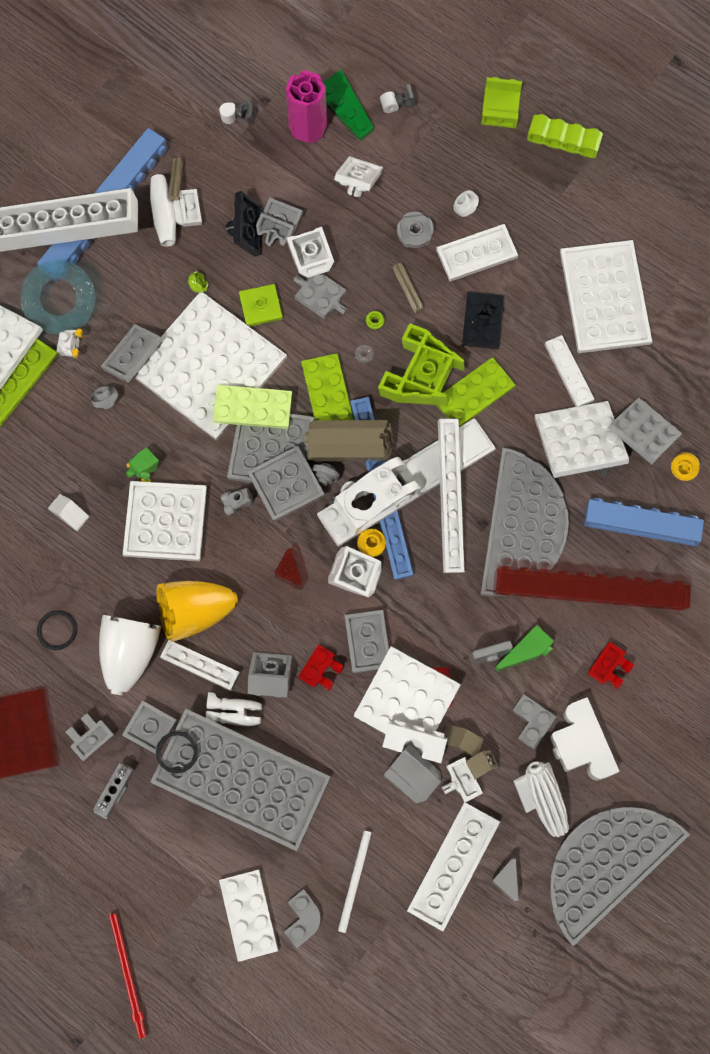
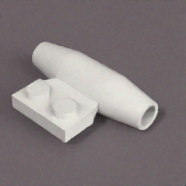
M157 174L151 177V208L154 226L160 243L164 247H169L175 244L176 224L183 225L184 227L202 225L197 189L181 190L179 199L173 202L168 198L169 187L165 176Z

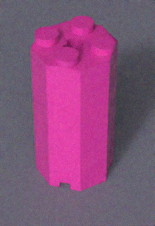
M304 70L297 76H290L286 86L288 124L291 134L295 139L307 143H315L319 138L323 137L327 126L326 87L322 83L319 74Z

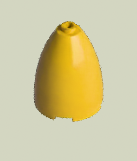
M174 581L158 584L156 590L157 602L160 603L161 624L167 639H170L171 642L188 638L212 627L226 617L235 608V604L238 603L237 595L231 589L209 582Z

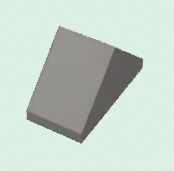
M516 859L509 860L491 881L512 901H519Z

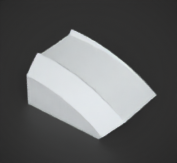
M322 227L287 238L289 250L300 274L309 278L330 270L334 259Z
M348 546L341 547L336 554L334 564L328 576V583L344 590L370 597L375 592L382 572L381 561Z

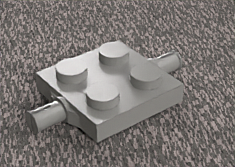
M324 274L312 276L307 280H304L299 275L294 277L293 281L301 286V289L295 295V300L323 319L334 310L345 315L348 308L341 305L340 300L346 294V289Z

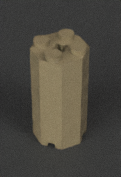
M387 420L312 421L309 424V432H305V443H308L309 448L307 452L308 459L314 461H389L392 448H388L389 443H392L391 425Z

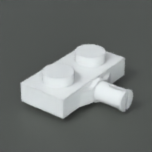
M465 757L446 766L451 775L452 782L441 787L442 790H445V795L456 789L466 803L483 794L466 764Z

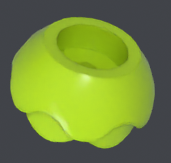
M197 271L191 273L188 278L190 288L196 293L207 291L208 282L204 280V275Z

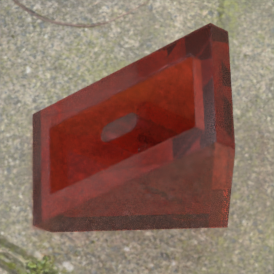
M291 548L287 549L274 572L275 578L297 589H303Z

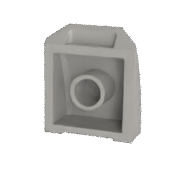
M409 744L389 767L384 777L414 803L426 801L441 783V772L427 759L421 758L422 755Z

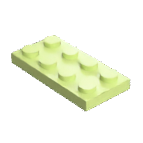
M217 385L213 423L289 429L292 391Z

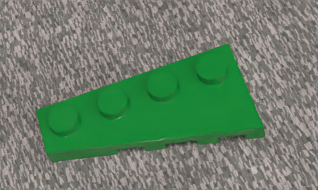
M340 69L323 82L326 87V106L352 134L361 141L372 133L374 127L342 70Z

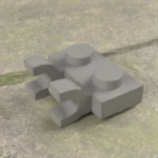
M85 714L81 718L90 729L82 737L73 727L66 731L68 736L75 742L70 747L83 762L114 736L102 720L95 723L89 714Z

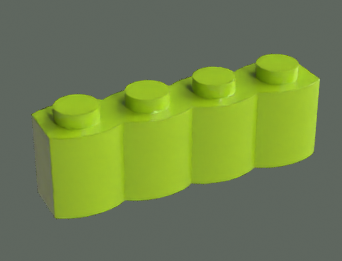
M539 114L533 116L527 140L536 144H544L551 148L562 149L569 153L580 154L588 158H596L603 133L595 128L585 129L580 124H568L562 119H550L546 115Z

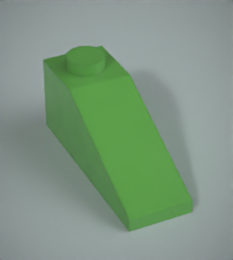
M536 625L496 666L495 670L499 672L538 659L542 654L546 657L553 649L551 645L554 641Z

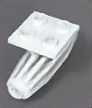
M532 762L527 767L525 775L513 780L526 813L536 808L540 820L550 835L553 837L563 836L569 830L567 812L549 762L546 764Z

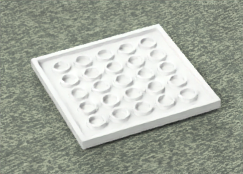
M199 293L160 337L162 339L161 343L134 375V378L215 440H218L230 424L213 423L217 385L261 389L285 361L287 355L206 294Z

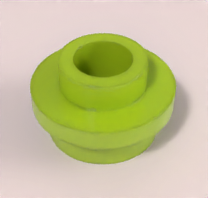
M377 311L370 312L366 317L367 326L375 330L381 328L384 324V316ZM377 319L378 322L373 323L372 320Z

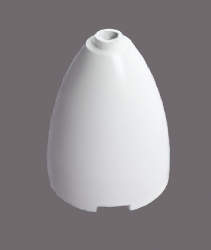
M103 615L99 637V656L103 678L107 688L111 689V694L123 695V692H128L135 685L149 664L158 641L161 626L152 625V628H150L148 623L118 617L110 620L111 616Z

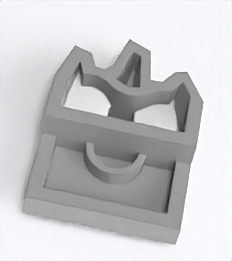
M269 197L264 212L261 213L256 224L257 234L267 233L265 243L269 247L277 238L280 239V244L284 246L287 243V238L295 233L303 211Z

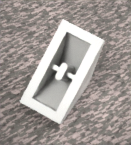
M61 494L48 507V510L76 531L89 518L72 500Z

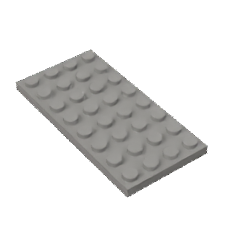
M185 709L175 732L187 733L194 739L198 749L196 762L189 770L177 774L167 772L159 764L150 783L297 851L329 782L330 776ZM172 736L162 756L163 763L172 769L186 767L191 762L194 754L191 742L182 736Z

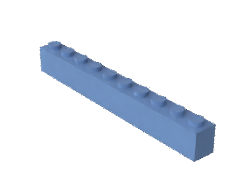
M147 128L95 193L131 188L134 192L138 183H142L145 179L147 172L155 167L156 161L160 156L165 155L167 151L165 138ZM94 238L52 244L37 263L40 271L56 282H59L61 278L63 279L67 275L69 268L78 262L79 256L89 248L90 242Z

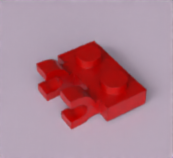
M609 642L587 675L603 686L608 681L618 690L624 680L614 675L613 671L617 666H620L623 671L629 674L635 664L623 658L626 654L625 651Z
M318 644L300 672L298 679L314 689L319 684L330 691L334 684L331 680L323 677L327 668H330L340 675L344 667L339 662L333 660L335 657L334 653Z

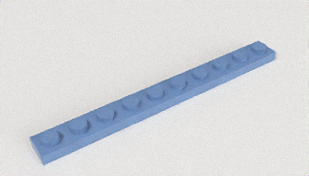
M369 397L350 401L354 420H374ZM365 461L367 473L384 464L385 461ZM396 511L380 521L394 581L413 577L398 512Z

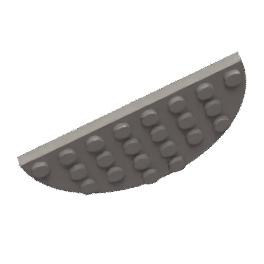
M502 448L480 596L511 595L539 582L558 561L568 535V510L566 509L563 493L555 479L538 462H534L520 452Z
M634 807L610 809L598 813L578 825L559 848L550 875V899L553 913L560 930L568 942L574 946L690 834L675 821L651 810Z

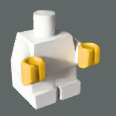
M81 329L60 332L57 345L58 355L78 358L79 338H82L83 334Z

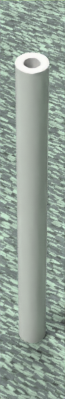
M363 832L338 931L346 933L372 832Z

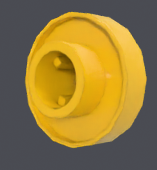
M683 452L674 457L671 463V470L676 478L688 481L697 476L700 470V463L695 455Z
M376 529L363 531L358 537L357 542L358 550L370 557L379 556L385 549L386 544L384 535Z

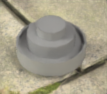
M103 386L95 390L90 400L96 408L109 409L118 398V393L115 387Z
M321 463V465H314L312 468V472L320 485L327 486V484H332V482L336 483L339 479L340 474L335 471V467L332 465Z

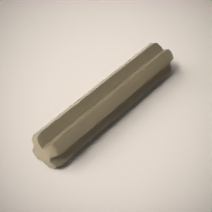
M180 157L174 158L172 161L168 198L173 202L179 199L183 168V161Z
M402 263L395 264L393 270L415 313L422 311L423 305Z

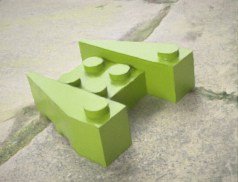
M409 323L402 337L404 349L415 354L403 377L385 372L378 386L380 396L397 403L447 406V394L441 393V390L453 367L461 371L465 370L464 360L444 346V343L434 338L428 330Z

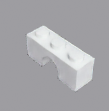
M398 720L388 724L383 743L384 748L403 752L405 743L410 739H416L423 746L421 758L438 763L442 762L448 738L444 737V733L438 731L428 733L425 732V728L416 725L410 728L405 726V722Z

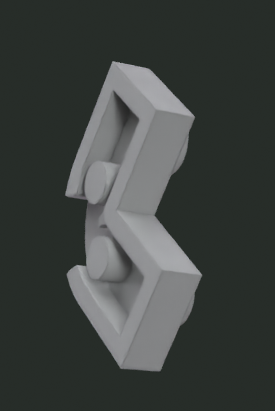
M304 889L288 901V904L300 919L284 931V933L296 949L316 933L321 919L319 909Z

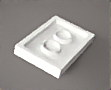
M349 156L336 172L334 180L339 181L342 185L349 186L347 190L349 195H352L354 192L355 197H360L362 191H370L381 175L383 167Z

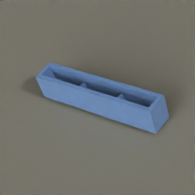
M593 498L592 500L589 499L587 503L583 526L697 547L701 543L704 520L694 515L685 517L680 516L677 512L663 513L655 508L646 510L638 505H631L629 507L624 506L620 502L607 503L602 499Z

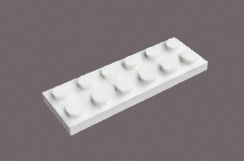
M464 802L407 912L444 931L500 822Z

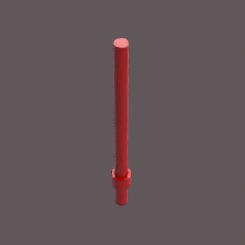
M117 913L109 915L132 1010V1023L135 1022L138 1039L147 1037L143 1024L144 1015L143 1011H140Z

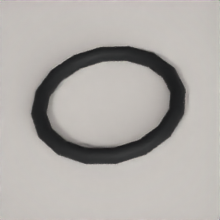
M52 611L44 615L37 626V637L40 643L45 648L51 650H62L68 647L74 641L77 634V625L74 619L68 613L62 611ZM53 615L65 616L73 626L71 638L61 646L49 645L41 636L43 622Z
M180 731L170 732L163 736L156 748V758L160 766L167 772L175 774L189 770L196 762L198 755L197 744L194 739L187 733ZM171 736L185 737L193 746V758L182 769L169 768L161 759V746Z

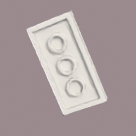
M505 224L450 242L436 249L449 282L518 258L517 251Z
M259 870L219 880L238 962L277 952L278 947Z

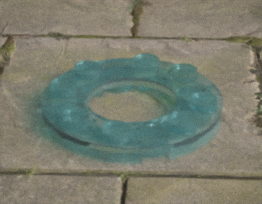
M51 260L39 264L29 272L22 284L20 299L22 309L29 321L40 326L46 333L59 335L60 332L65 330L80 329L89 321L95 309L96 292L90 277L79 266L64 260ZM51 280H65L76 291L75 306L65 315L56 316L49 314L41 305V290Z

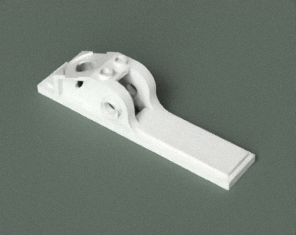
M475 418L459 427L461 472L494 452L496 448ZM439 440L404 461L396 457L385 462L336 496L334 504L317 513L318 518L338 547L440 485ZM397 476H398L399 479L402 481V483L404 484V486H402V485L400 484V482H399L398 479L396 478ZM369 493L376 495V500L368 510L353 508L352 502L361 496H366Z

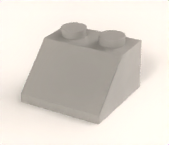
M253 652L248 674V694L287 698L292 655Z

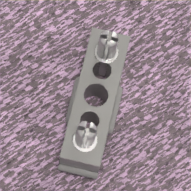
M124 763L118 764L93 809L94 813L105 819L109 818L115 805L119 803L127 789V784L135 769ZM118 779H121L120 784L116 783ZM113 787L117 788V792L115 794H111L110 792ZM108 797H111L110 802L106 801Z

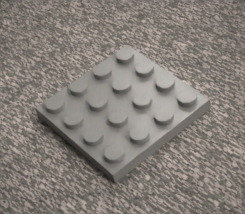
M290 414L289 429L237 425L227 479L252 483L247 471L296 446L299 447L304 458L308 461L307 452L309 448L308 443H305V432H309V424L315 421V417Z

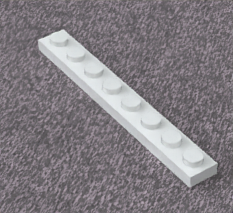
M439 419L438 440L443 573L464 572L459 422L458 419Z

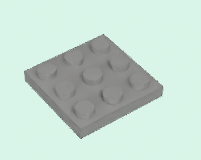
M640 398L635 400L608 427L650 464H653L682 434L675 426L671 425Z
M298 446L247 471L273 522L325 496Z

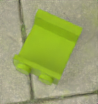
M487 77L481 125L507 128L517 127L522 81Z

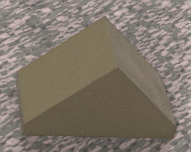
M449 724L446 725L444 730V737L448 738L446 746L472 757L479 753L483 738L467 729Z
M491 750L482 751L466 761L474 779L499 768Z

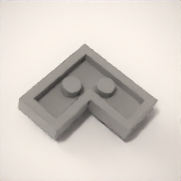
M523 694L512 712L528 722L518 740L535 750L556 716Z

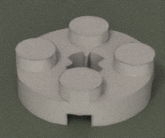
M409 212L398 222V238L404 247H423L431 241L433 223L423 213ZM412 227H416L417 229H420V231H418V233H413L410 231V229L412 230Z

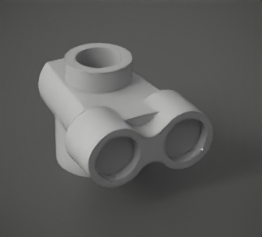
M245 488L231 493L228 491L221 494L225 513L231 515L236 513L237 509L242 506H250L253 502L250 490Z

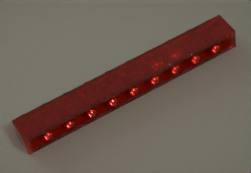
M500 566V568L494 571L493 594L685 611L690 608L691 585H684L685 582L673 581L672 584L665 583V580L654 579L653 582L646 581V578L627 580L626 576L608 578V575L597 574L596 577H592L588 573L579 572L577 575H570L568 571L550 573L548 569H539L538 572L531 571V568L526 567L513 570L511 566Z

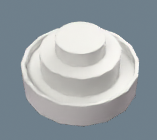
M470 190L461 193L454 203V211L461 217L474 213L479 202L478 196Z

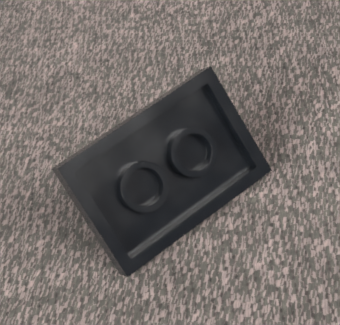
M236 192L234 201L235 217L234 221L227 222V233L233 236L234 244L254 257L260 256L261 235L257 234L256 224L262 213V205L244 192Z
M467 292L462 346L499 350L503 295Z

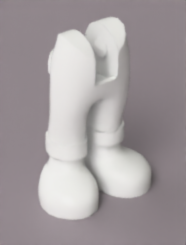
M208 692L207 709L235 710L237 713L206 711L207 719L216 723L220 722V724L236 726L261 724L260 717L246 715L247 710H262V704L246 699L222 698L221 700L216 697L215 693Z

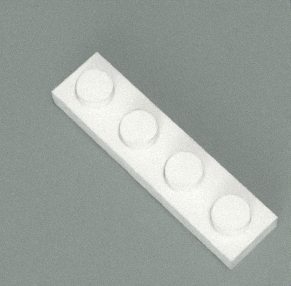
M561 335L545 342V347L575 407L593 402L594 397L563 336Z
M168 640L160 656L161 659L230 691L240 674L232 668L175 642H171V640Z

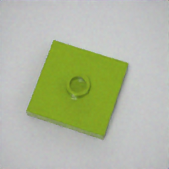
M275 284L239 291L247 326L251 327L283 320Z

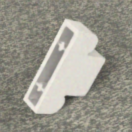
M588 698L570 704L565 709L563 716L564 720L571 724V726L558 730L550 736L554 746L552 752L555 759L560 760L565 772L588 764L587 773L591 779L596 781L619 773L620 771Z

